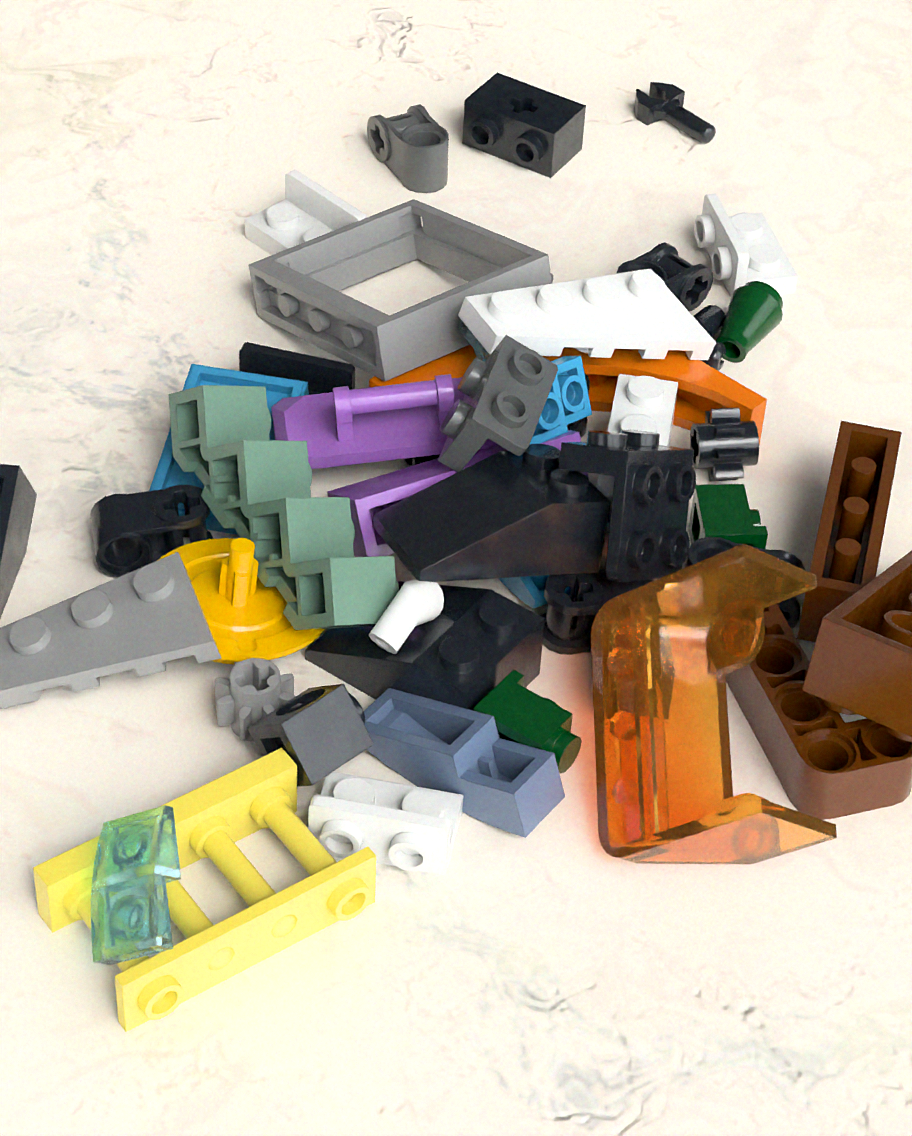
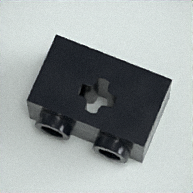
M497 72L464 101L462 144L552 178L582 150L586 105Z

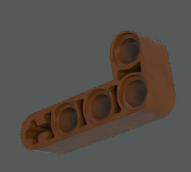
M739 590L723 599L713 652L715 662L793 806L807 817L825 820L894 806L905 801L910 795L912 788V742L892 736L886 731L884 725L868 718L845 723L840 713L828 708L823 703V699L802 691L810 661L778 605L771 597L753 590Z

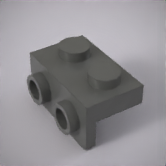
M505 335L485 362L476 357L467 368L457 390L465 394L463 401L458 399L454 403L440 428V432L448 437L438 461L459 472L467 465L487 439L492 440L515 455L521 456L529 447L556 377L557 365L508 335Z

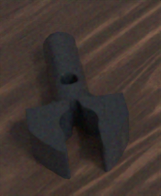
M650 82L649 96L640 89H636L634 113L636 119L648 126L652 123L666 120L703 144L711 142L715 137L716 129L713 125L683 107L684 90L673 84Z

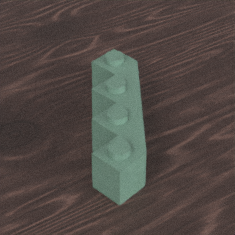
M201 385L169 394L174 459L184 472H195L205 486L201 497L222 527L234 528L241 538H247L254 542V558L259 563L257 577L264 587H276L287 602L283 614L295 630L376 625L399 592L394 556L354 557L353 542L355 529L351 519L350 497H311L312 470L308 462L307 441L270 440L271 415L267 408L266 387Z

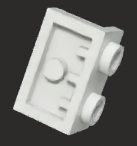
M294 169L285 174V199L244 220L245 238L270 255H274L367 218V216Z
M706 194L704 196L702 215H697L695 219V237L698 246L706 249L711 259L713 274L717 280H722L730 297L734 290L751 281L764 282L776 289L780 295L795 294L798 275L762 212H742L728 216L717 194Z
M333 771L326 776L321 794L313 795L308 808V829L333 857L344 859L369 847L376 855V863L399 867L406 871H422L446 876L462 816L463 795Z

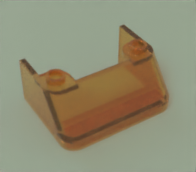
M741 544L616 596L601 607L592 625L591 655L598 834L601 846L607 854L636 864L750 865L837 838L836 824L772 803L766 798L752 793L733 796L726 674L747 666L758 655L765 637L764 608L817 588L815 574L747 544Z

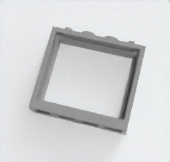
M415 199L248 265L258 317L383 381L390 380L478 341L458 316L465 297L552 284L553 282L548 254ZM416 259L468 281V283L392 315L385 314L339 292Z

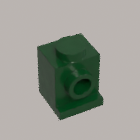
M704 484L695 486L688 529L691 544L700 538L721 537L734 543L766 549L767 528L766 526H761L759 510L749 508L744 484Z
M513 669L474 707V711L494 716L499 738L554 753L559 773L562 774L574 763L582 743L579 736L571 733L573 714L561 708L554 701L541 697L523 687L524 675Z

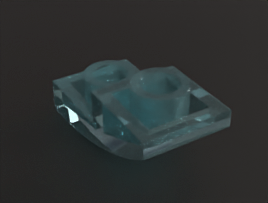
M164 805L103 823L94 860L91 889L93 962L113 965L173 949L166 883L181 879L173 807Z

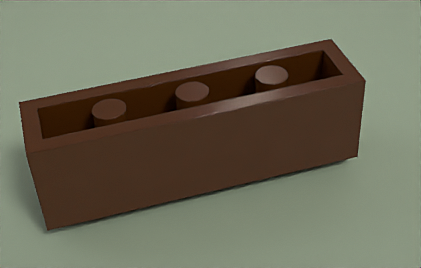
M841 421L803 602L797 634L798 640L816 643L823 617L876 578L902 434L900 431Z

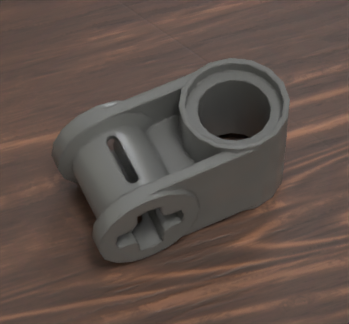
M421 104L410 106L407 113L388 118L379 114L368 119L367 135L373 154L377 160L383 162L405 188L416 193H433L447 185L449 134L446 129L441 127L429 115L424 106Z

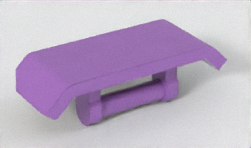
M451 374L435 376V380L349 390L348 386L333 388L331 393L282 398L271 407L275 440L307 441L308 462L311 469L439 455L448 437L440 432L442 423L454 403L458 399L463 401L465 396L464 393L457 390L462 377L451 378ZM487 439L479 450L491 448L497 443Z

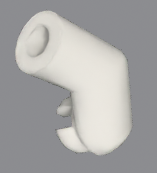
M416 579L405 582L369 633L372 641L384 650L396 654L415 626L434 620L440 615L443 609L444 596L438 583L418 581Z

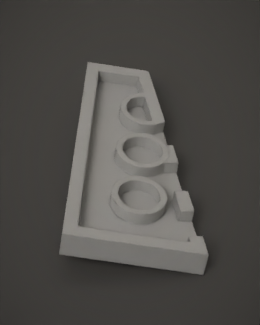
M176 552L1 627L0 709L38 701L43 690L58 686L71 687L73 692L99 687L100 677L135 669L138 677L166 671L167 661L194 655L198 664L221 659L179 553Z

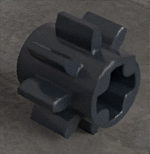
M719 408L705 411V423L692 424L690 431V449H694V468H709V481L744 478L743 466H755L759 458V436L756 423L754 421H740V408Z

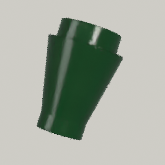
M751 281L734 290L720 335L716 339V342L722 343L726 348V354L722 356L723 359L733 363L742 362L747 354L780 324L783 317V300L772 286L760 281Z

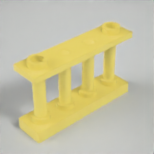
M283 748L271 752L33 867L38 914L53 933L75 921L83 920L122 971L115 975L118 1022L125 1032L150 1019L157 1020L169 1015L188 999L339 920L346 921L356 917L368 905L375 902L376 855L369 847L338 862L329 854L295 814L297 812V764ZM263 828H271L310 876L276 893L237 847L235 842ZM202 858L211 859L249 906L213 925L173 875L174 872ZM140 889L149 890L186 938V940L151 958L110 907V904Z

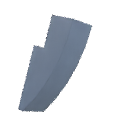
M388 688L364 710V725L374 745L366 750L417 787L463 795L462 812L488 825L526 838L565 797L555 754L499 738L494 716Z

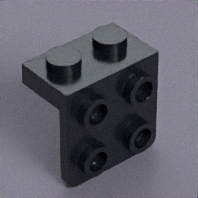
M589 430L587 442H561L560 469L615 476L606 563V576L610 581L624 583L676 577L681 572L690 547L686 526L689 500L696 486V473L693 468L694 449L659 445V433L638 430H622L621 433Z

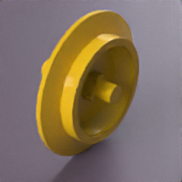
M247 538L201 540L180 546L160 558H165L176 552L179 553L221 655V659L212 660L218 663L235 665V662H241L250 658L273 660L305 648L324 631V629L295 630L283 614L287 605L283 596L276 587H264L257 577L259 563L254 558L255 544Z

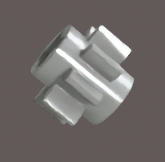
M250 658L241 662H235V666L230 672V679L224 677L215 679V703L218 726L231 724L233 732L240 737V740L254 741L247 727L296 697L294 695L293 674L281 675L278 667L271 660Z

